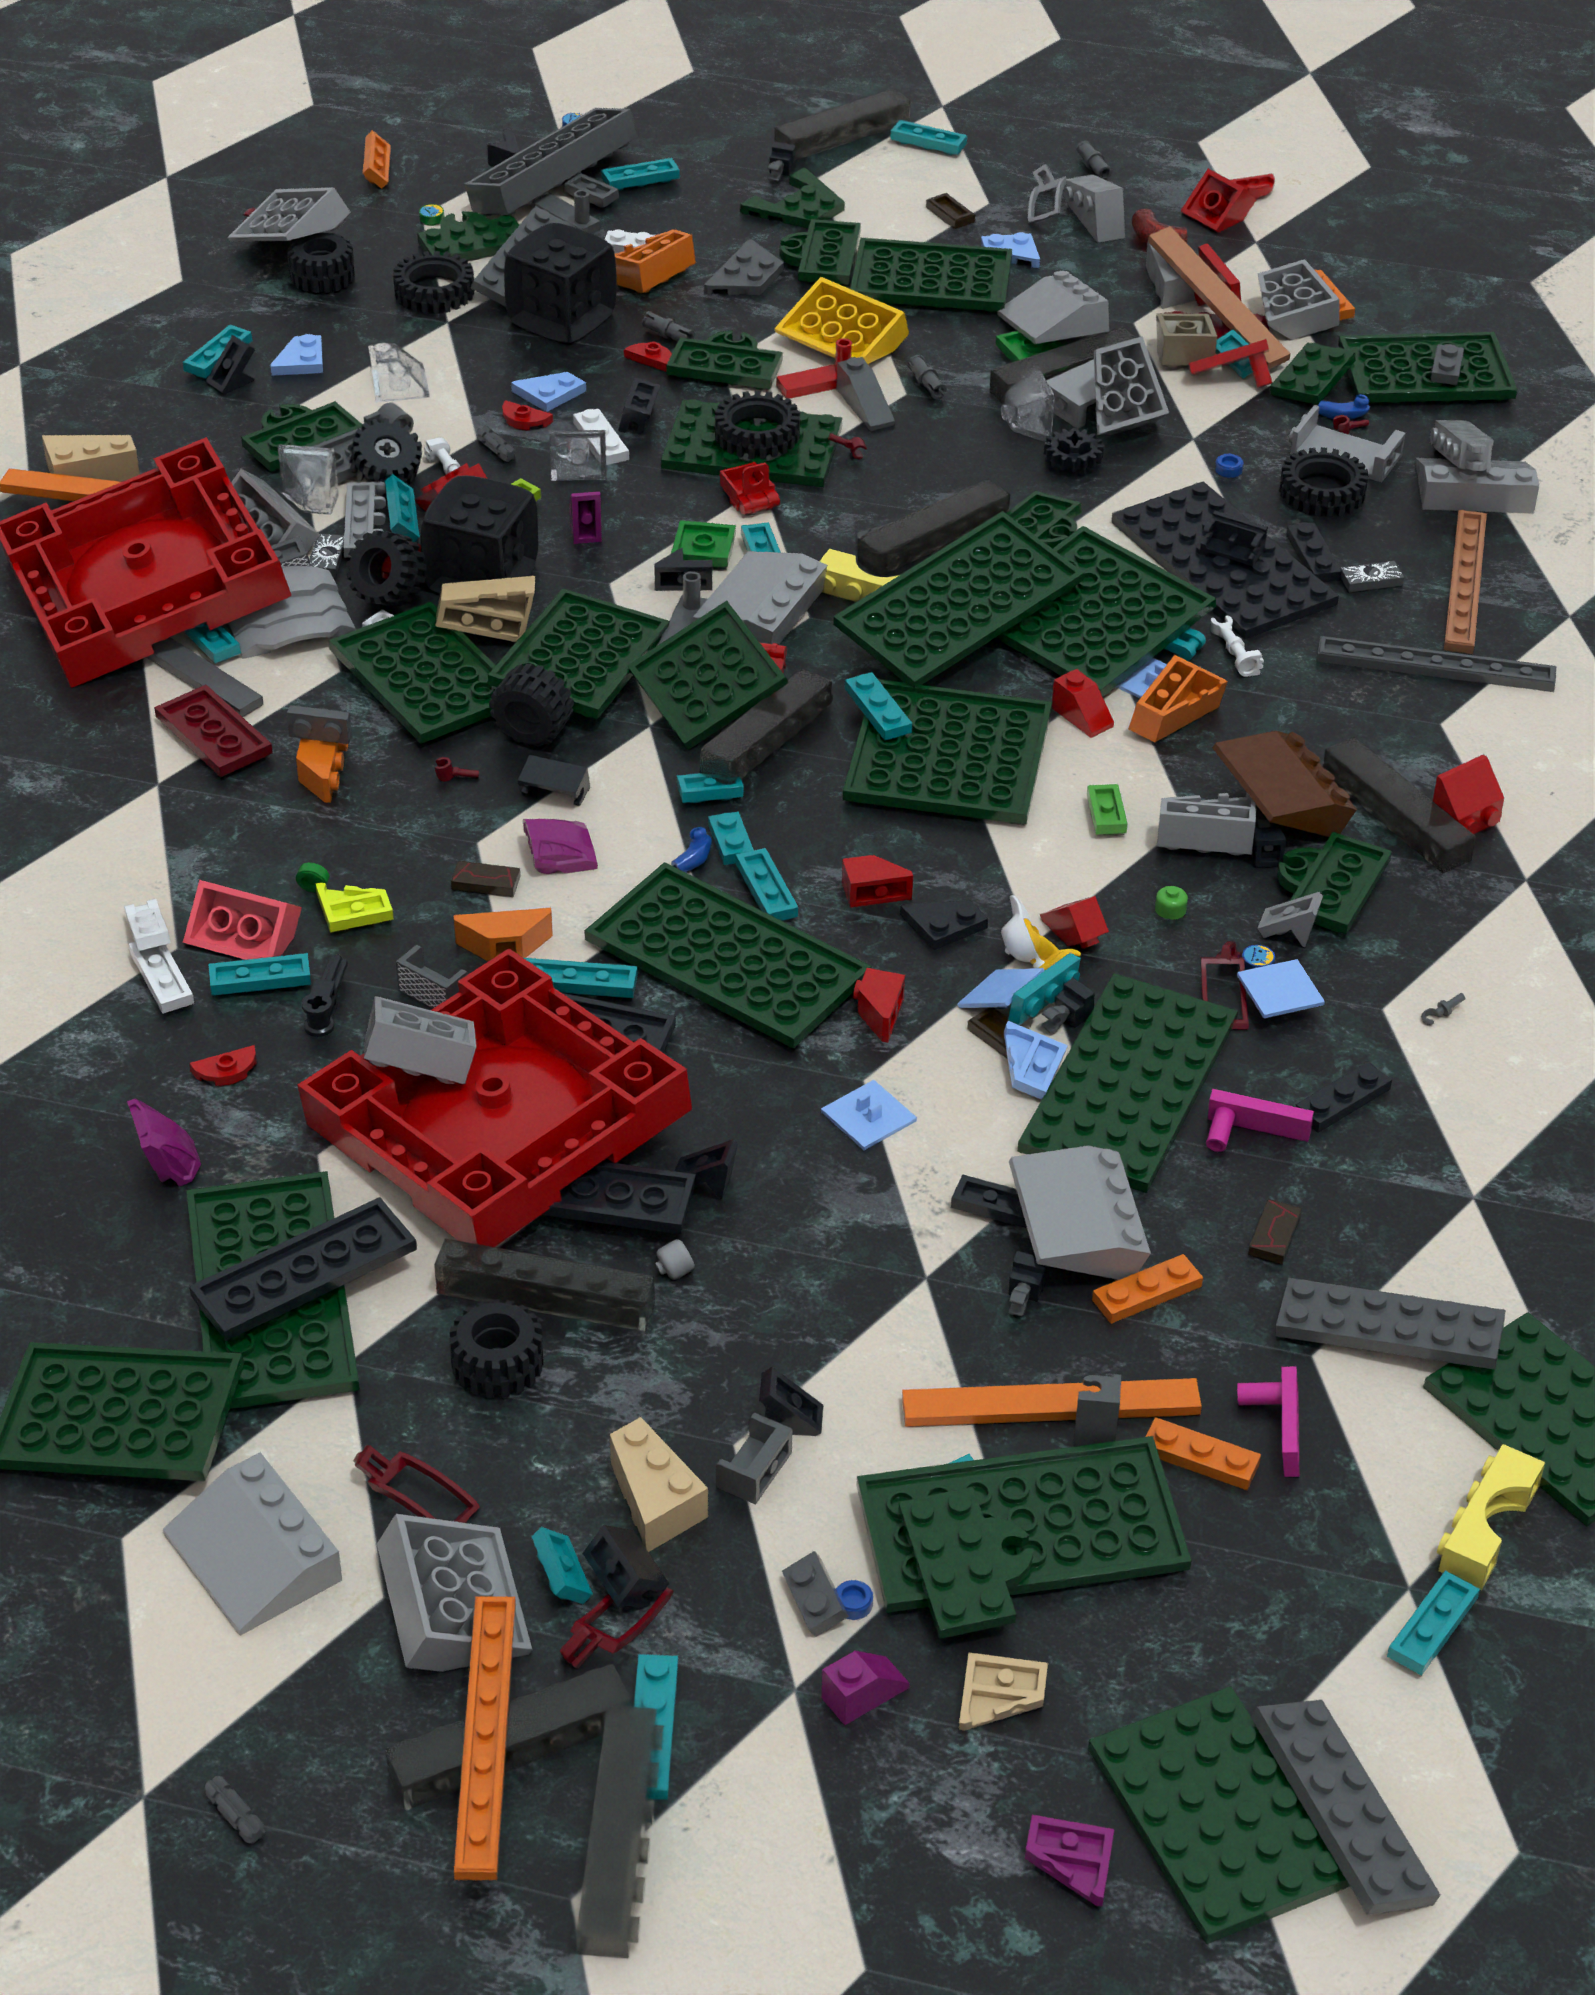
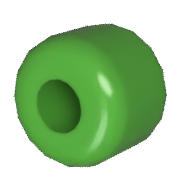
M1177 886L1161 888L1156 895V913L1165 919L1171 920L1183 917L1186 914L1188 902L1186 892Z

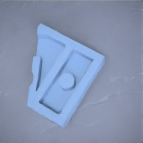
M1019 232L1014 235L992 234L981 237L982 247L1012 249V264H1017L1018 259L1031 261V267L1040 268V257L1031 234Z
M305 334L294 336L270 364L271 376L323 373L321 335Z
M569 372L511 382L513 393L545 412L586 392V382Z
M1008 1021L1004 1029V1039L1012 1088L1042 1100L1053 1081L1068 1045Z

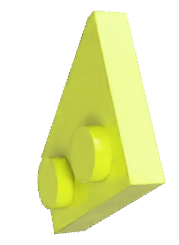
M316 883V893L330 932L394 920L393 909L385 889H361L356 886L345 885L344 891L328 890L326 883Z

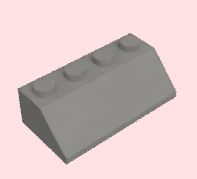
M240 469L231 483L258 529L261 528L269 544L272 546L300 536L308 553L320 534L264 480Z

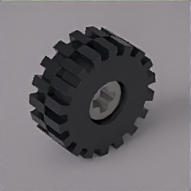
M383 418L382 423H379L377 419L371 420V425L367 422L364 423L361 430L358 428L353 438L349 463H352V472H358L356 478L359 481L366 479V482L385 483L393 474L410 485L418 473L422 457L421 441L417 442L418 435L415 432L410 434L411 428L407 425L404 428L400 427L401 422L395 420L394 424L389 423L387 418ZM386 449L390 453L389 456L384 455V451H386Z

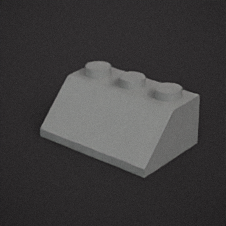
M377 996L374 997L364 1042V1059L379 1067H388L389 1065L399 1067L404 1072L415 1076L422 1074L434 1076L437 1080L446 1084H455V1082L465 1084L476 1050L474 1021Z

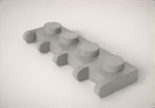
M384 482L347 483L344 557H351L348 555L350 549L356 548L354 543L358 539L363 540L364 534L373 533L376 530L383 531L382 529H374V525H383L386 520L385 514L381 512L375 513V509H382L386 506V499L382 496H376V494L386 493Z

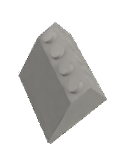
M334 187L276 189L227 238L230 241H288L337 229L344 224V219L351 212Z
M1068 271L1054 272L1053 276L1042 278L1005 304V308L997 311L999 317L1034 344L1109 332L1108 300Z
M1416 458L1415 460L1423 510H1465L1534 514L1539 491L1537 471L1527 462L1491 460V468L1484 471H1472L1470 469H1459L1448 459Z
M748 551L693 616L692 622L727 600L759 642L768 644L778 643L779 645L823 591L828 565L802 553Z
M1082 1146L1011 1157L1009 1165L1037 1264L1117 1280L1139 1272L1151 1252L1119 1152L1093 1146Z
M261 1452L224 1471L163 1528L166 1538L239 1635L252 1630L342 1581L338 1549Z
M395 1514L378 1541L377 1547L406 1668L442 1672L470 1666L475 1596L515 1597L516 1610L512 1658L529 1655L532 1651V1646L500 1528Z

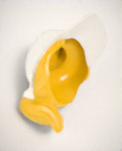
M1009 896L1013 917L1001 930L1006 954H1011L1019 961L1030 962L1034 968H1044V971L1069 953L1078 957L1081 956V953L1075 949L1059 950L1048 939L1041 936L1039 930L1032 925L1025 906L1016 896Z

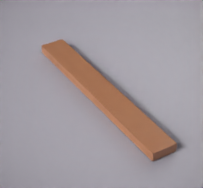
M1171 226L1149 235L1148 242L1230 330L1233 329L1248 344L1264 339L1267 340L1269 352L1264 353L1269 369L1290 360L1291 353Z
M1458 511L1444 651L1473 654L1486 513Z

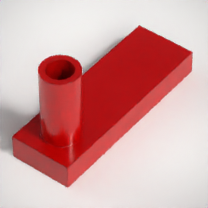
M1209 244L1199 246V257L1241 300L1240 281ZM1194 292L1197 305H1205L1206 303Z
M846 338L836 341L835 364L777 376L776 386L784 397L789 399L837 389V362L852 358V341Z
M1266 339L1189 363L1191 375H1196L1249 358L1257 388L1273 383L1264 353L1269 352Z

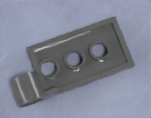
M392 402L382 405L377 412L364 416V423L367 422L369 425H371V420L377 419L379 423H382L383 418H387L391 424H394L395 420L401 422L400 427L409 426L411 428L410 433L414 426L413 418ZM358 429L294 453L295 463L324 488L334 486L351 477H356L358 472H352V463H349L353 438ZM386 449V451H384V455L389 456L390 453Z

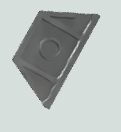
M748 239L704 284V294L712 295L714 289H728V295H761L784 271V262L755 241Z

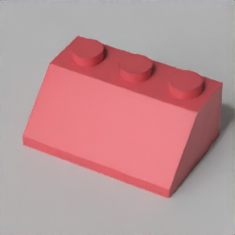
M199 880L183 943L245 960L281 956L294 939L302 907Z

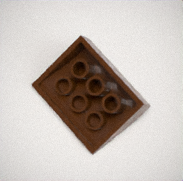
M1271 731L1217 742L1213 745L1212 748L1266 818L1272 823L1330 837L1332 832L1341 834L1357 811L1356 807L1349 800L1350 795L1342 788H1339L1334 782L1335 777L1333 774L1321 766L1319 763L1320 758L1309 751L1304 745L1305 740L1294 732L1287 734L1280 731Z

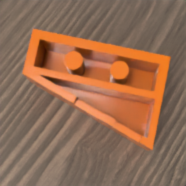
M673 229L646 238V244L634 248L632 244L625 245L624 251L615 254L617 285L636 290L638 293H646L659 283L668 281L675 274L686 271V268L696 263L692 234Z
M1174 655L1136 703L1129 730L1153 742H1157L1217 709L1220 706L1228 681Z

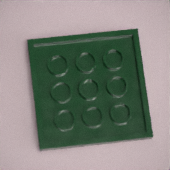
M727 600L627 665L632 675L687 750L789 684L786 676Z

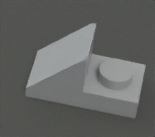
M1317 892L1265 908L1257 929L1263 938L1275 934L1282 935L1292 930L1300 944L1305 947L1323 895L1321 892Z

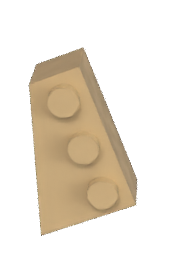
M42 435L46 464L49 472L52 474L119 482L140 475L137 451L131 435Z
M535 576L442 584L437 606L436 627L517 642L526 631L535 593Z
M641 1417L610 1434L611 1465L624 1499L627 1500L630 1507L632 1520L639 1530L642 1544L648 1552L708 1518V1488Z

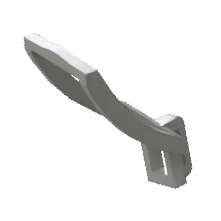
M1046 164L1032 172L1039 185L1034 187L1029 199L1028 221L1030 224L1061 214V198L1066 185V176L1055 180ZM1057 187L1055 210L1034 217L1038 194L1046 190L1051 192Z

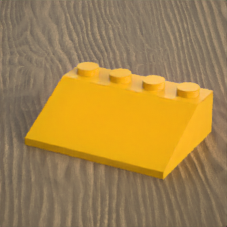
M823 277L816 281L774 328L776 333L833 358H836V341L842 338L852 341V358L862 357L867 364L894 352L909 335L905 312Z

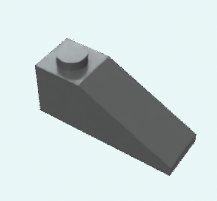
M853 357L837 362V391L870 431L894 426V417L874 371L862 357Z

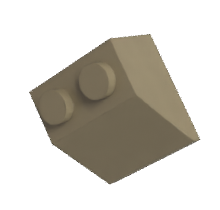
M1157 313V353L1161 365L1176 368L1180 365H1189L1191 362L1215 355L1217 334L1209 314Z

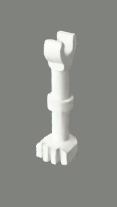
M439 437L426 441L427 446H424V455L430 463L440 460L443 464V471L446 474L460 467L459 463L450 457V446L444 438Z
M1225 616V623H1219L1215 618H1211L1210 631L1225 640L1227 650L1237 658L1235 667L1239 674L1245 677L1260 675L1259 669H1263L1262 663H1264L1262 654L1259 650L1246 652L1244 642L1232 631L1233 619L1230 616Z

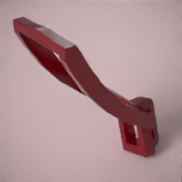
M1227 941L1223 945L1222 951L1216 957H1200L1202 1000L1208 1001L1206 964H1239V972L1245 970L1244 957H1242V952L1237 951L1236 942ZM1239 980L1242 1019H1235L1232 1029H1248L1246 989Z
M367 1445L363 1451L357 1453L353 1460L355 1466L370 1478L367 1482L374 1491L401 1504L418 1517L436 1519L416 1502L386 1485L406 1465L432 1478L467 1506L454 1522L466 1523L480 1508L477 1501L451 1479L425 1462L404 1452H398L389 1461L371 1445ZM371 1457L383 1468H376L372 1463L368 1461L369 1458Z
M666 1587L646 1614L618 1639L590 1625L614 1602L608 1593L592 1610L574 1622L570 1630L574 1635L559 1650L561 1655L575 1668L579 1669L598 1647L612 1654L616 1653L636 1638L652 1622L669 1601L674 1591ZM587 1639L592 1640L576 1657L575 1652Z

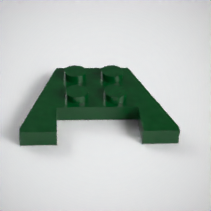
M804 167L789 175V185L800 190L787 195L785 199L773 204L756 195L740 203V213L749 215L750 211L760 213V218L770 219L772 217L783 218V223L808 229L811 219L829 220L845 211V201Z

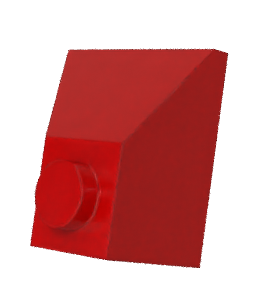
M1208 168L1184 204L1181 212L1219 233L1242 222L1257 199L1244 187Z

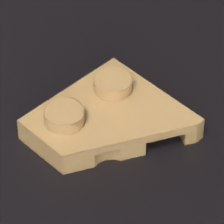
M968 1653L959 1730H968L1043 1707L1048 1663Z

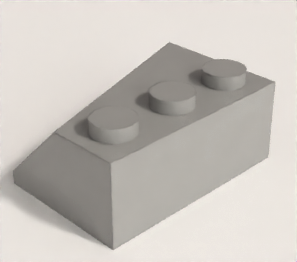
M1305 259L1258 273L1267 324L1272 329L1293 340L1339 326L1340 299Z
M1143 336L1094 350L1097 435L1110 436L1154 423L1169 414Z

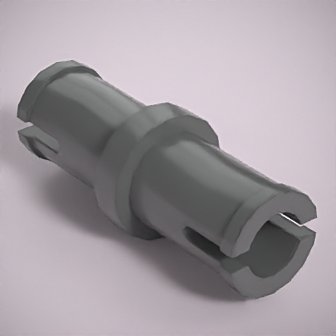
M1089 141L1079 143L1076 151L1085 160V166L1089 170H1093L1098 177L1104 180L1108 179L1112 174V169L1104 161V156L1099 151H1095Z
M651 311L646 312V315L650 318L643 317L642 326L660 333V336L664 339L671 338L677 342L680 337L694 339L695 333L693 330L676 324V321L672 318L665 319Z
M912 356L910 358L912 363L908 362L907 366L916 375L919 385L925 387L932 398L939 399L945 395L943 392H946L947 388L937 377L936 370L928 366L922 356Z

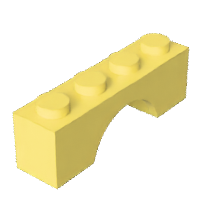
M830 548L820 560V562L828 565L822 592L854 602L861 600L898 577H878L867 574L857 566L855 555Z
M1502 1444L1495 1457L1488 1456L1481 1472L1483 1477L1481 1483L1476 1480L1473 1482L1466 1499L1469 1504L1466 1508L1459 1507L1452 1522L1453 1532L1451 1534L1445 1532L1437 1548V1554L1442 1555L1439 1572L1444 1573L1446 1570L1480 1590L1483 1589L1497 1563L1502 1539L1488 1525L1487 1519L1503 1511H1526L1539 1488L1545 1465L1544 1461Z

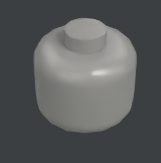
M673 1240L657 1250L659 1261L655 1265L661 1275L667 1274L670 1279L676 1280L694 1269L693 1259L682 1241Z

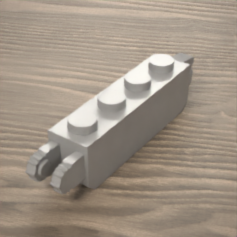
M1435 421V428H1432L1430 433V442L1438 452L1459 469L1484 471L1491 468V452L1494 442L1492 438L1469 421Z

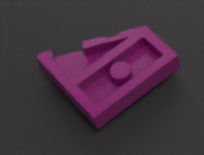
M1032 1815L1025 1859L1094 1905L1102 1907L1114 1829Z

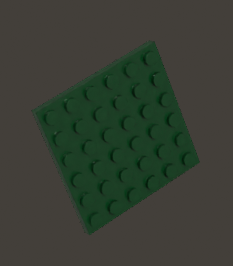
M1082 526L1054 547L1053 550L1084 572L1083 581L997 636L996 639L1061 676L1078 669L1097 684L1102 697H1104L1216 607V598Z
M878 679L912 722V733L884 740L864 715L843 788V800L1027 824L1052 712V701L919 685L914 690V687L908 683Z

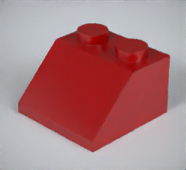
M1482 754L1437 776L1428 824L1453 844L1472 837L1474 834L1500 822L1504 796L1487 756Z

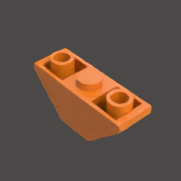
M301 738L296 755L298 781L323 802L331 803L333 791L339 789L340 777L338 771H343V751H348V744Z
M551 908L454 915L455 942L457 945L486 961H490L507 949H511L521 957L526 958L553 936Z

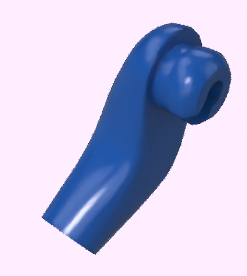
M1357 395L1354 402L1349 403L1320 401L1318 404V414L1332 420L1336 416L1345 415L1349 417V420L1368 413L1370 409L1368 405L1369 399L1365 395Z
M697 827L690 831L689 835L692 840L690 841L689 848L671 861L673 867L686 873L699 867L707 860L712 840L703 827Z

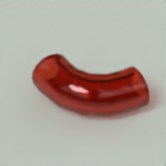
M1149 209L1136 211L1131 219L1135 233L1146 244H1148L1149 235L1169 227V225L1159 222L1154 212ZM1171 226L1187 243V228Z

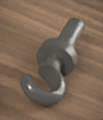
M1460 993L1447 1002L1441 1000L1437 1003V1009H1426L1421 1015L1422 1021L1427 1025H1433L1434 1020L1426 1018L1427 1016H1449L1452 1013V1008L1466 999L1464 994Z

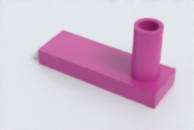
M1212 1089L1208 1109V1120H1212L1206 1146L1213 1151H1224L1232 1125L1308 1142L1314 1111Z
M1282 1367V1382L1237 1383L1238 1405L1282 1404L1284 1477H1300L1297 1367Z

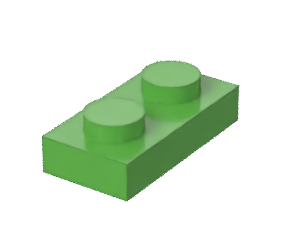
M1088 785L1087 798L1096 835L1127 833L1128 823L1119 785Z

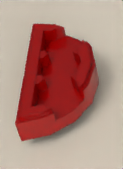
M1273 174L1231 179V181L1244 187L1258 199L1273 191L1275 177Z
M638 343L624 349L625 358L667 372L666 365L672 353L668 348L659 343Z
M506 400L502 405L503 417L506 419L507 424L513 428L529 431L531 426L542 425V428H545L553 422V414Z
M255 1045L189 1063L190 1072L197 1080L213 1081L216 1086L237 1083L247 1077V1072L257 1063Z

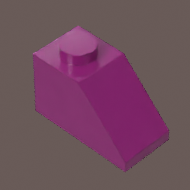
M600 491L571 494L569 513L573 543L602 542Z
M853 1651L822 1669L821 1698L844 1725H847L907 1690L910 1683L886 1656Z

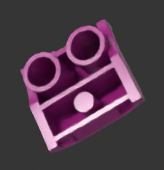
M523 819V830L526 836H528V844L531 854H533L534 867L538 872L552 874L561 871L567 874L598 869L594 847L585 823L559 819Z
M136 1098L127 1101L141 1148L153 1170L156 1171L160 1181L164 1182L173 1179L179 1187L192 1182L201 1165L194 1140L177 1123Z

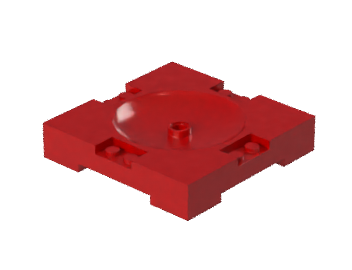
M207 437L154 458L157 467L155 469L52 511L46 502L0 521L1 546L71 688L155 654L151 644L166 640L205 622L209 630H212L292 596L277 555L261 528L258 529Z
M511 949L505 950L457 981L459 992L431 1010L474 1021L476 1050L465 1084L458 1082L446 1084L440 1082L434 1076L426 1074L420 1076L411 1075L404 1072L402 1068L391 1065L379 1067L364 1059V1053L358 1055L353 1050H350L297 1084L306 1123L310 1128L369 1173L376 1169L411 1196L413 1206L479 1257L549 1210L550 1205L562 1201L560 1190L604 1159L608 1158L613 1163L618 1162L692 1110L688 1074L685 1067L642 1038L635 1042L631 1041L555 989L551 976Z

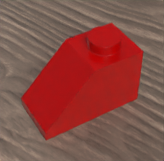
M1078 669L1054 679L1053 710L1090 738L1114 727V720L1097 684Z
M875 855L842 859V886L850 908L912 900V871Z
M1096 896L1067 903L1040 914L1042 921L1067 947L1080 944L1081 949L1100 942L1098 936L1109 932Z
M866 968L863 979L856 981L853 998L858 1000L859 1016L882 1042L888 1043L904 1001L905 975Z

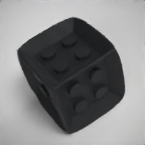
M561 223L545 224L521 239L509 250L504 263L505 304L510 321L531 333L561 343L576 342L588 335L606 321L615 308L617 274L616 258L612 245L599 236Z
M456 476L451 479L427 508L421 525L420 546L421 552L425 556L422 563L427 565V571H423V576L426 577L425 583L427 588L440 594L442 584L530 576L535 566L539 546L537 505L533 493L516 485L476 476Z

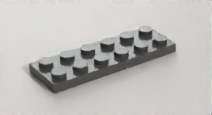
M535 206L473 280L471 289L506 307L504 263L509 250L521 239L545 224L561 223L572 227L575 226L550 214L547 210Z
M1288 1278L1276 1323L1275 1336L1495 1370L1506 1310Z
M1323 1700L1257 1706L1251 1716L1254 1724L1366 1914L1371 1915L1433 1906L1441 1894Z

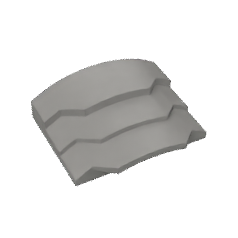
M313 566L282 567L292 596L226 623L230 634L240 643L242 659L271 653V650L297 641L319 637L333 639L356 630L347 613V608L338 593V586L329 570Z

